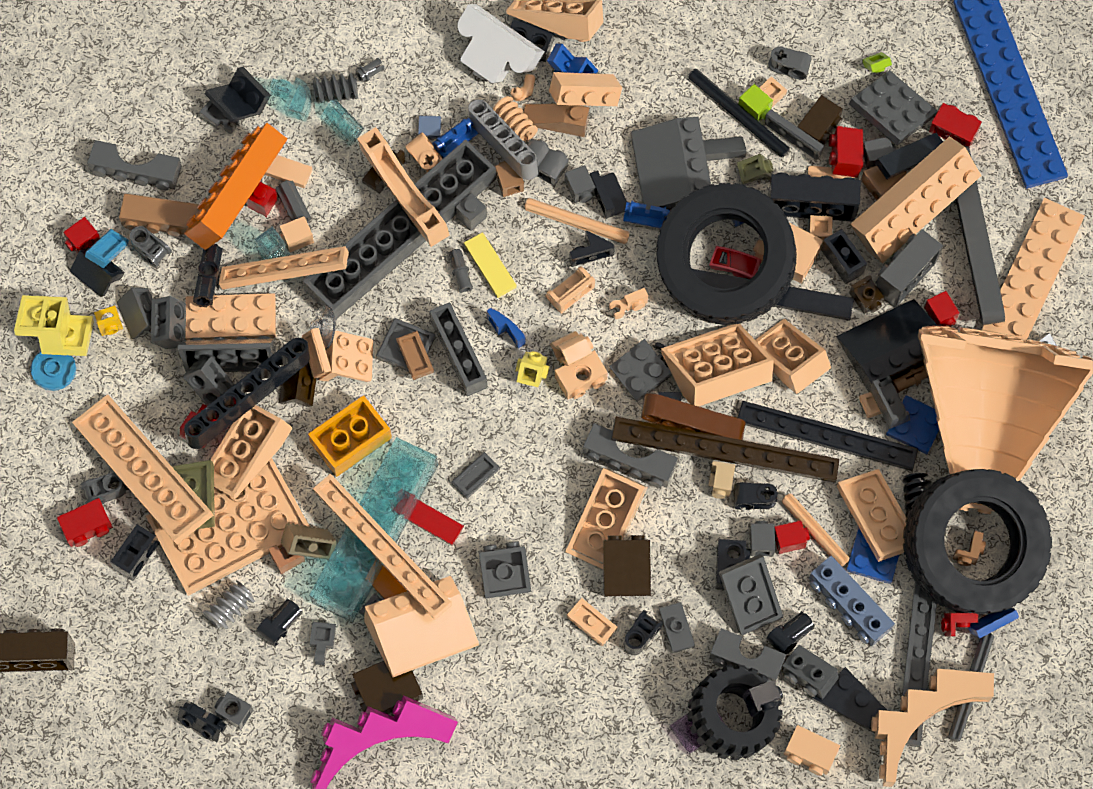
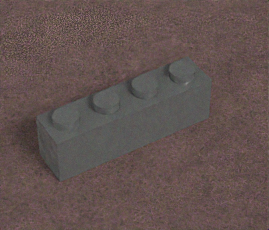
M449 302L430 310L432 326L466 396L468 397L487 389V377L451 303Z

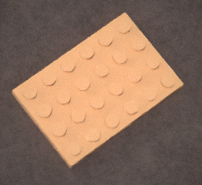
M272 458L236 499L214 487L215 527L197 529L179 544L172 540L151 514L146 515L152 530L188 596L270 554L269 548L277 545L278 549L283 547L281 539L287 523H294V525L298 524L299 526L302 524L309 527Z

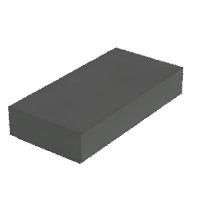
M484 452L451 483L468 499L500 470V466Z

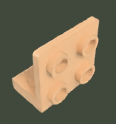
M335 330L322 337L331 371L319 377L320 381H329L336 376L364 382L372 380V339Z

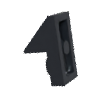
M586 230L585 240L587 247L578 246L570 251L569 261L571 267L614 256V244Z

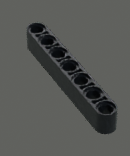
M299 337L290 340L189 420L184 427L188 446L192 449L204 447L307 365L310 360L308 342Z

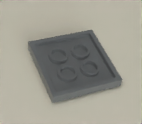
M890 70L851 98L849 102L851 107L897 146L929 122L938 112Z

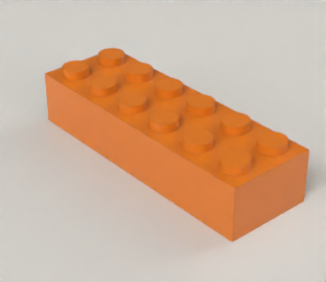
M269 123L264 124L262 127L257 126L252 133H248L241 141L243 144L242 148L237 149L231 156L232 163L229 166L226 165L219 175L222 178L210 187L208 192L211 194L207 199L204 198L198 205L197 209H199L197 215H192L186 223L188 228L184 234L204 250L221 240L288 139Z

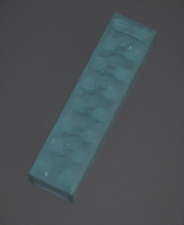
M397 437L360 502L363 509L396 543L438 467L436 455ZM346 527L309 596L312 604L353 623L383 565L348 527Z

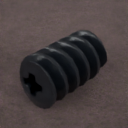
M912 473L905 475L902 479L903 484H905L903 491L906 493L904 500L907 502L905 503V509L907 510L906 518L916 498L921 496L920 493L926 486L932 484L931 480H925L928 477L927 473Z

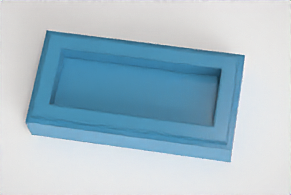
M110 229L86 251L85 257L104 268L126 248L129 240Z

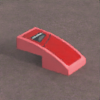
M716 246L709 266L715 270L732 272L736 277L751 279L757 273L761 259L741 251Z

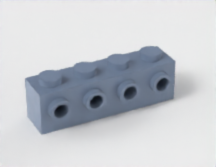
M832 556L811 572L809 576L810 586L817 593L821 591L826 597L825 601L828 606L833 610L837 609L842 614L843 622L849 627L853 626L858 631L857 636L863 643H869L873 646L893 629L895 623Z

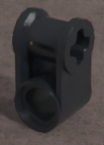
M769 483L734 484V508L737 510H741V508H746V510L771 509L777 502V489ZM768 493L770 499H765L764 494Z
M645 609L637 617L624 639V649L630 655H639L648 643L654 639L664 624L662 621L658 622L649 616ZM637 639L641 644L639 646H632L629 640Z

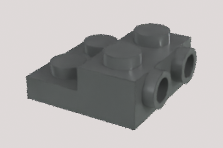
M519 541L507 542L504 548H497L496 544L483 546V551H478L485 599L532 592L525 545H520Z

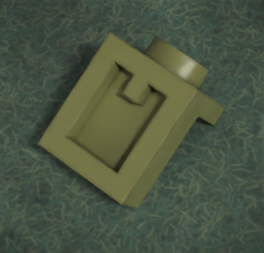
M761 153L737 162L743 184H748L764 177L771 180L772 171H774L773 164L770 159H767Z

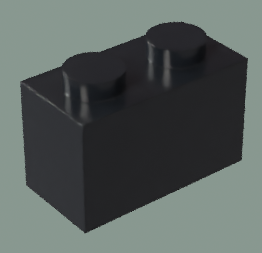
M843 229L823 240L821 251L845 284L864 274L867 263Z

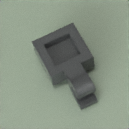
M312 623L310 647H316L315 665L325 666L326 648L334 649L336 624Z

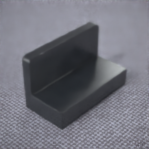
M598 170L590 173L595 185V195L605 218L624 213L627 200L615 173L612 172L604 176H600Z
M91 247L80 250L70 272L100 297L105 296L111 283L120 280L125 272L112 261L102 268L86 258V251Z

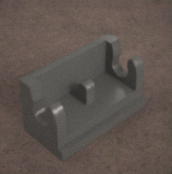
M887 376L882 382L879 379L874 380L870 391L889 429L910 421V414L906 411L892 383L891 377Z

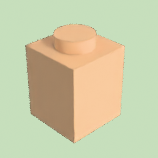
M304 216L280 226L281 234L278 235L282 247L287 246L289 252L314 243L313 234Z

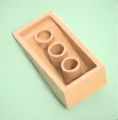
M514 0L506 10L508 15L579 42L590 41L603 24L602 0Z
M257 405L251 408L231 425L211 458V461L214 463V487L236 499L281 448L292 427L281 418Z
M603 468L565 552L603 569V540H608V536H622L623 540L648 487L608 468Z

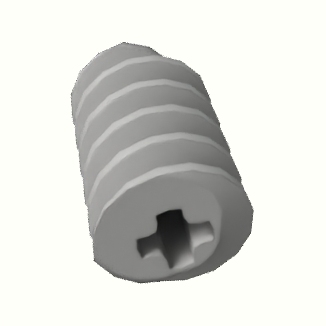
M236 580L238 586L234 584L229 586L231 592L226 590L223 592L225 599L221 597L216 598L218 606L212 603L209 605L211 612L203 611L205 617L218 629L220 627L228 629L226 621L234 623L233 614L241 616L239 608L242 607L247 610V600L252 603L255 602L250 591L238 580Z

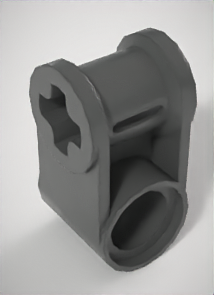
M778 46L772 50L768 66L775 73L804 80L807 78L812 57L806 52Z
M138 226L131 230L130 240L132 247L155 268L159 266V262L167 254L170 255L172 253L170 247L153 235L147 228ZM138 237L146 238L143 242H136Z
M115 472L86 480L80 484V488L84 490L87 500L85 504L98 498L104 504L105 502L122 497L127 490V486ZM120 482L116 489H110L112 483Z

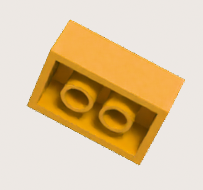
M364 395L308 433L310 444L336 477L392 439L391 429Z

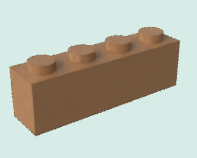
M124 193L119 219L121 225L128 230L142 226L154 234L162 231L167 232L171 236L179 237L181 234L185 235L184 233L188 228L186 225L192 215H197L199 209H197L199 204Z

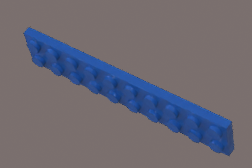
M954 0L953 4L1025 188L1028 189L1067 178L1068 173L999 0Z

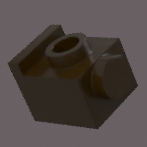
M871 275L851 285L849 294L854 298L863 314L869 311L874 313L882 307L884 296L872 281Z

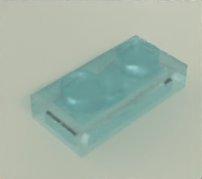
M336 99L329 102L320 116L348 145H353L364 130V127Z

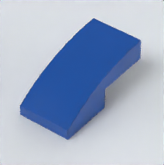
M492 308L487 310V319L498 335L507 331L517 348L526 344V337L516 324Z

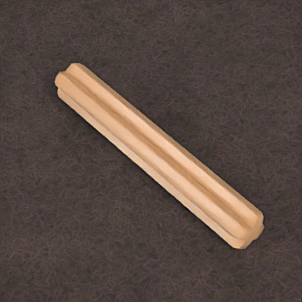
M791 493L787 494L782 499V504L798 521H802L803 527H807L809 534L829 556H832L842 567L845 566L850 560L847 554Z

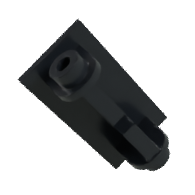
M186 702L183 707H179L177 720L184 727L196 730L205 739H212L215 742L219 741L220 732L223 733L227 727L223 719L212 713L206 719L203 718L206 710L193 702Z

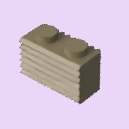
M294 523L286 524L281 539V544L288 554L326 560L332 559L337 544L327 528L324 530V528L307 527L302 524L299 526L298 524L294 525Z

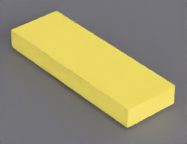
M483 232L464 242L465 248L497 298L517 288L516 283Z

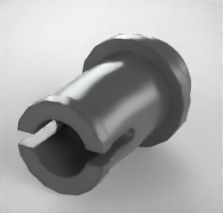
M376 58L364 67L359 66L356 71L358 79L361 82H368L370 77L385 70L384 65H379L382 61Z

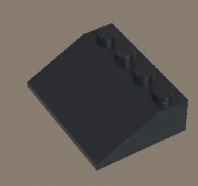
M913 299L837 335L836 338L869 393L871 392L870 388L874 380L879 379L882 382L887 376H890L893 380L908 373L913 368L916 369L924 365V356L918 338L919 329L938 325L918 302Z

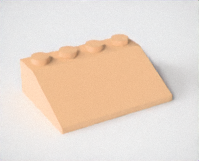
M741 324L729 325L661 348V353L682 395L690 404L695 406H702L772 381L774 360Z
M451 576L433 582L452 602V606L436 620L427 613L408 591L365 606L364 622L392 677L479 646L463 599Z

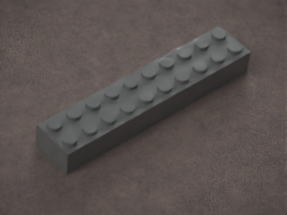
M465 139L414 185L447 223L456 215L455 207L471 193L477 197L496 180V168ZM395 200L343 245L346 246L349 252L346 269L309 275L303 280L305 292L334 320H337L426 240L398 201Z

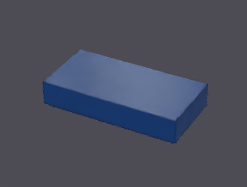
M1014 608L990 613L978 619V623H971L968 630L976 637L982 638L1018 619L1019 615Z

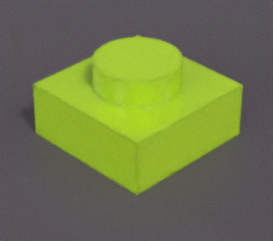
M883 52L862 59L864 67L872 73L882 72L886 67L892 65L890 57Z

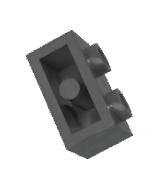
M801 645L796 647L782 665L784 677L794 685L798 683L804 687L803 689L807 694L812 697L818 696L822 700L839 679L837 668Z

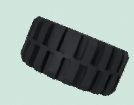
M727 665L722 669L718 668L704 678L692 692L693 697L688 702V708L691 711L687 713L688 721L693 723L690 730L692 734L696 733L699 738L696 741L700 746L704 743L707 746L706 751L710 754L717 752L718 758L726 759L730 756L731 760H739L742 757L745 759L751 757L775 738V733L780 729L781 724L778 721L782 719L783 711L778 710V707L782 704L781 700L775 703V708L765 712L761 710L757 715L753 716L752 727L747 732H738L728 728L718 715L717 699L721 694L731 693L743 699L742 694L748 689L767 683L769 679L765 675L761 677L757 675L758 670L750 668L748 671L745 670V665H737L735 668L732 665Z

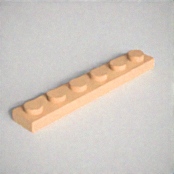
M346 246L225 266L221 269L219 285L223 290L346 269L349 252Z

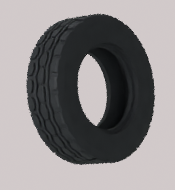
M738 183L711 184L703 186L700 190L699 188L694 190L687 197L684 196L676 203L677 206L670 210L666 216L667 219L663 221L656 245V257L660 276L671 297L682 309L692 316L720 325L749 322L758 318L757 316L764 315L770 311L771 307L775 306L782 299V296L786 294L796 270L797 249L794 234L782 209L778 204L774 203V200L761 193V191ZM721 220H736L752 227L761 237L764 244L762 264L749 281L738 287L721 289L707 285L691 269L690 251L697 235L708 225Z
M972 469L941 477L920 493L921 496L916 498L905 521L903 550L904 555H906L905 561L908 570L912 573V578L917 586L919 585L920 589L929 598H932V601L955 612L989 614L1016 606L1017 603H1021L1028 598L1029 594L1033 593L1039 586L1040 580H1043L1052 554L1050 553L1052 549L1051 527L1046 517L1047 514L1039 503V499L1032 491L1028 490L1029 488L1025 484L1017 481L1013 476L1006 473L1002 474L1001 471ZM969 503L982 504L994 510L1004 521L1009 534L1010 547L1004 565L995 575L983 581L970 579L957 571L950 562L945 549V531L949 520L958 509Z

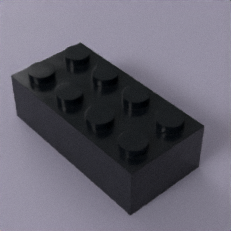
M777 173L771 176L768 196L774 200V203L778 204L786 217L810 219V215L833 217L832 220L853 222L856 220L860 206L861 180H855L852 177L838 179L831 176L811 177L807 174L794 176L787 173Z

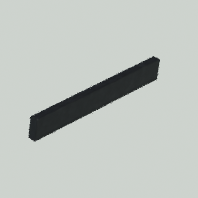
M692 269L702 282L715 288H734L750 280ZM789 286L786 294L773 307L850 321L854 298Z
M742 401L738 415L739 419L746 422V426L913 471L918 453V448L747 401Z

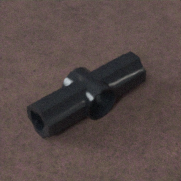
M213 244L206 250L203 249L193 302L199 307L207 308L213 304L223 248L218 246V244Z

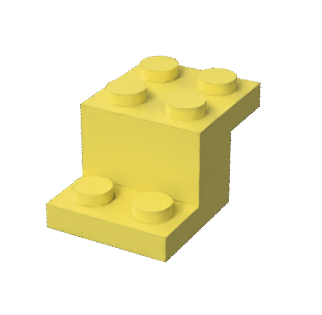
M22 295L14 331L15 336H37L42 354L87 356L94 321L93 316L70 315L67 297Z

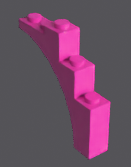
M404 695L402 700H398L394 706V717L367 707L366 712L362 711L358 718V728L332 717L330 723L324 725L321 733L325 745H328L329 748L323 750L320 758L322 764L319 770L315 769L310 780L312 788L327 789L332 778L344 764L365 749L387 740L404 737H422L449 744L458 721L452 715Z

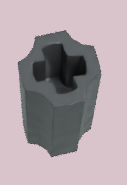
M286 180L276 187V192L290 220L293 221L304 216L308 223L311 220V216L293 180Z

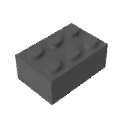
M923 229L917 235L913 233L907 240V246L904 250L899 249L892 257L894 261L889 266L885 264L878 273L879 277L875 284H877V288L884 296V300L894 308L904 300L937 263L943 245Z

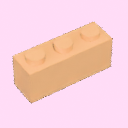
M553 72L549 92L557 105L618 106L622 86L614 74Z

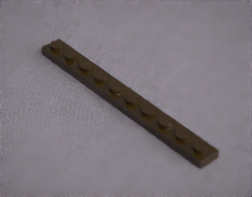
M617 416L614 420L611 438L612 441L833 483L837 481L840 459Z

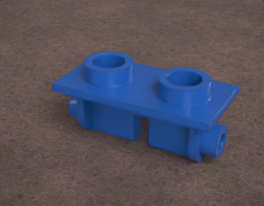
M470 118L462 119L460 123L440 138L438 137L432 144L436 151L445 158L465 139L469 142L479 133L472 127L474 124Z
M631 200V203L626 202L623 221L661 228L670 210L666 209V207L651 206L650 210H647L645 204L635 203Z

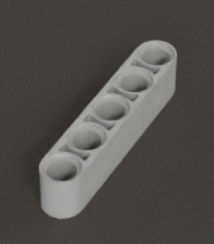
M484 100L472 101L468 106L470 119L474 124V129L522 179H534L538 175L536 154Z

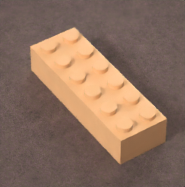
M949 136L850 225L866 250L880 262L884 263L907 242L913 233L919 232L980 178L981 174L966 148Z

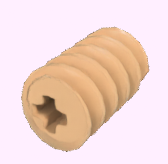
M511 96L503 97L495 104L493 110L524 142L529 141L536 135L538 128L533 125V122L528 119L523 110L518 108V104L513 102Z

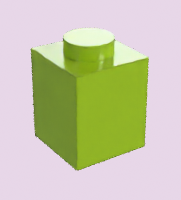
M753 84L739 97L738 104L759 121L760 119H766V114L772 109L773 99Z

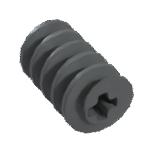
M349 72L347 79H345L343 73H340L339 80L332 74L330 81L323 75L321 82H319L317 76H314L315 103L317 97L321 103H324L326 96L330 102H333L335 95L338 101L342 100L343 95H345L347 100H350L351 94L354 95L355 99H359L357 79L353 77L351 72Z

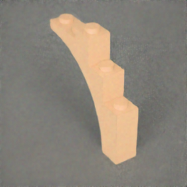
M937 669L933 676H930L929 689L933 691L908 689L905 696H901L900 710L904 712L879 710L876 717H872L871 731H875V739H884L880 743V755L884 756L883 765L879 767V779H883L882 786L892 787L896 783L898 763L904 746L912 733L923 722L949 707L969 702H989L994 697V673Z

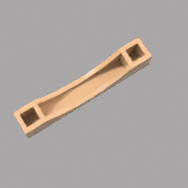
M375 127L357 138L362 153L430 247L450 236L446 222L411 181L379 130Z

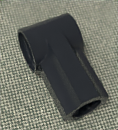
M287 598L272 616L266 617L260 623L256 632L275 647L279 644V639L286 636L287 630L301 616L303 611L296 603Z
M801 611L784 626L779 625L768 634L766 640L777 651L787 655L795 648L800 639L815 628V625L811 618Z

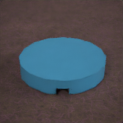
M39 352L31 364L33 380L39 387L45 390L57 391L64 389L71 384L76 375L77 367L72 355H50Z

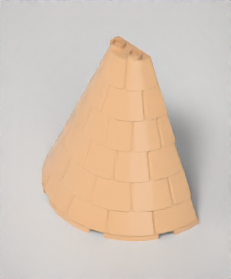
M949 326L922 327L921 330L919 329L918 332L949 474L972 469H991L1001 471L1002 474L1006 473L1020 481L1032 465V461L1050 439L1049 435L1083 391V386L1092 376L1093 358L1085 355L1080 358V355L1076 354L1075 351L1032 339L1024 343L1023 339L1016 338L1013 335L961 327L960 332H958V329ZM969 503L959 509L969 511L970 508H974L984 514H991L994 511L978 503Z

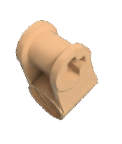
M420 133L405 146L412 157L427 172L442 160L424 133Z

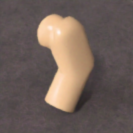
M526 74L523 86L520 88L516 87V89L512 88L510 95L513 100L522 101L533 94L534 75Z

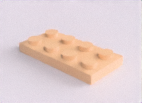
M275 293L214 295L213 304L207 308L199 307L194 303V296H186V340L191 338L212 340L215 337H223L225 339H235L236 337L258 338L260 336L276 337Z
M876 469L838 482L837 489L877 561L879 562L904 553L903 532L906 526V516L880 470Z

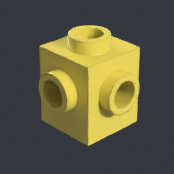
M525 352L523 358H519L515 370L518 372L517 382L539 387L542 379H546L550 366L546 365L547 357L542 356L539 352Z

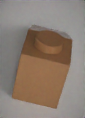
M556 103L525 104L523 113L528 116V119L537 128L585 137L589 120V107L557 105Z

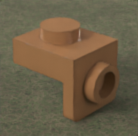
M975 531L971 537L969 551L956 549L953 560H957V563L963 566L975 565L979 554L983 555L986 542L982 541L984 533Z

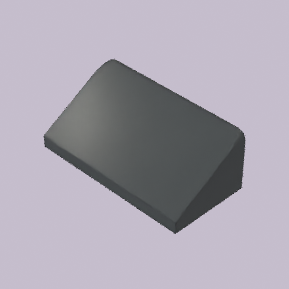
M743 136L703 140L707 161L746 157L747 151Z

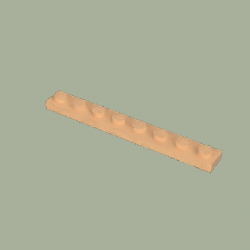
M331 474L313 488L314 492L434 620L452 606V602Z

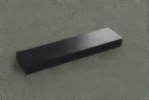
M935 132L879 157L874 163L888 180L917 166L943 141Z

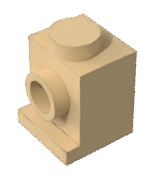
M712 462L711 472H715L710 474L709 486L713 487L712 497L724 499L725 496L730 497L735 464Z

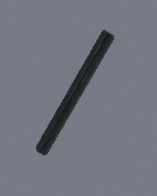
M695 68L689 73V79L776 154L782 158L788 154L790 148L702 72Z

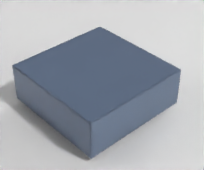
M419 116L418 135L424 133L428 139L440 138L441 116Z

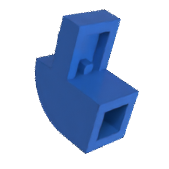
M556 43L547 59V62L554 68V72L597 74L598 69L587 57H574L563 44Z

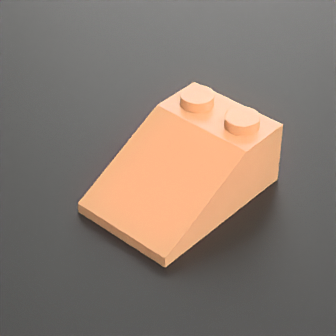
M786 319L781 320L755 340L774 360L773 372L796 394L831 369L826 350Z

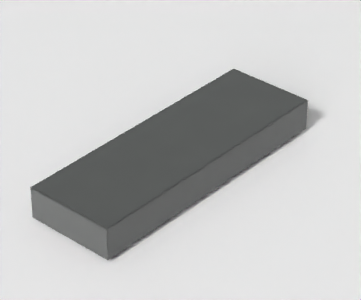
M770 109L766 114L765 125L815 160H818L822 155L824 145Z

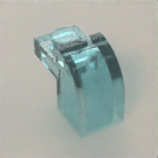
M297 77L294 84L283 79H272L270 84L271 94L287 99L284 106L286 116L306 122L312 109L308 85Z
M273 226L254 240V245L263 260L291 255L285 248L286 243Z

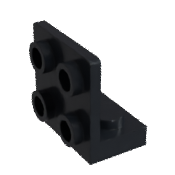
M244 67L237 68L229 84L208 89L204 93L211 103L231 122L260 115L271 96Z

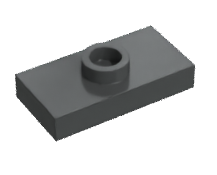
M682 602L659 608L672 653L694 648L695 643Z

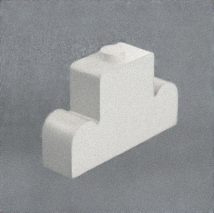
M468 4L458 21V30L461 35L472 37L461 57V62L474 70V75L481 79L485 78L491 83L502 82L510 68L517 73L532 71L545 52L477 4Z

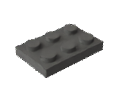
M762 554L719 572L738 632L741 635L783 618L765 558Z

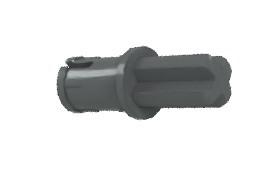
M453 249L449 252V257L453 267L452 274L456 277L459 292L471 291L473 286L468 274L469 267L465 264L462 251L460 249Z

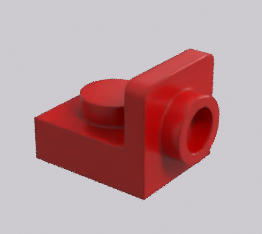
M944 613V618L941 620L942 632H945V637H955V623L956 627H970V623H978V614Z

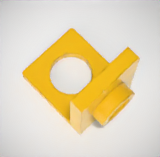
M115 305L94 312L102 336L113 335L123 329ZM105 313H111L114 315L112 317L101 320L102 316Z

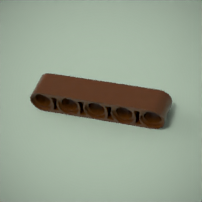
M649 393L644 395L641 413L643 420L659 425L743 440L746 422L742 419L658 394Z

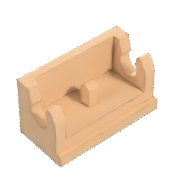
M582 266L577 268L578 270L552 291L549 290L545 295L561 314L595 288V279Z

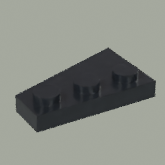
M845 667L838 673L839 679L823 700L818 696L812 697L811 700L826 706L833 712L839 713L859 726L871 731L872 717H876L879 710H888Z

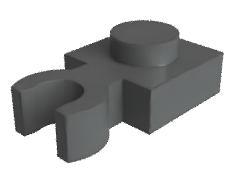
M210 100L199 112V116L217 128L222 124L224 130L229 134L233 132V128L228 125L229 123H235L238 126L240 124V120L235 122L228 120Z

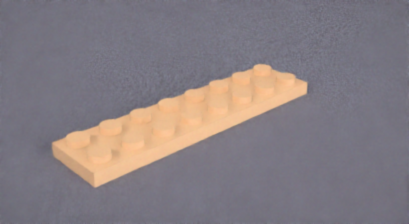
M1043 199L1000 290L1005 311V322L984 325L982 330L1013 335L1016 338L1023 339V342L1026 343L1085 215L1049 199Z
M108 394L72 422L176 544H179L214 516L210 509Z

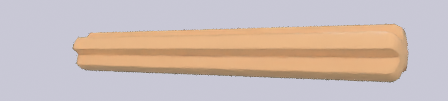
M532 198L526 200V211L585 231L587 230L626 244L629 239L630 233L626 230Z

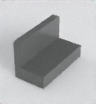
M131 288L117 301L131 339H137L144 331H151L153 298L149 288Z

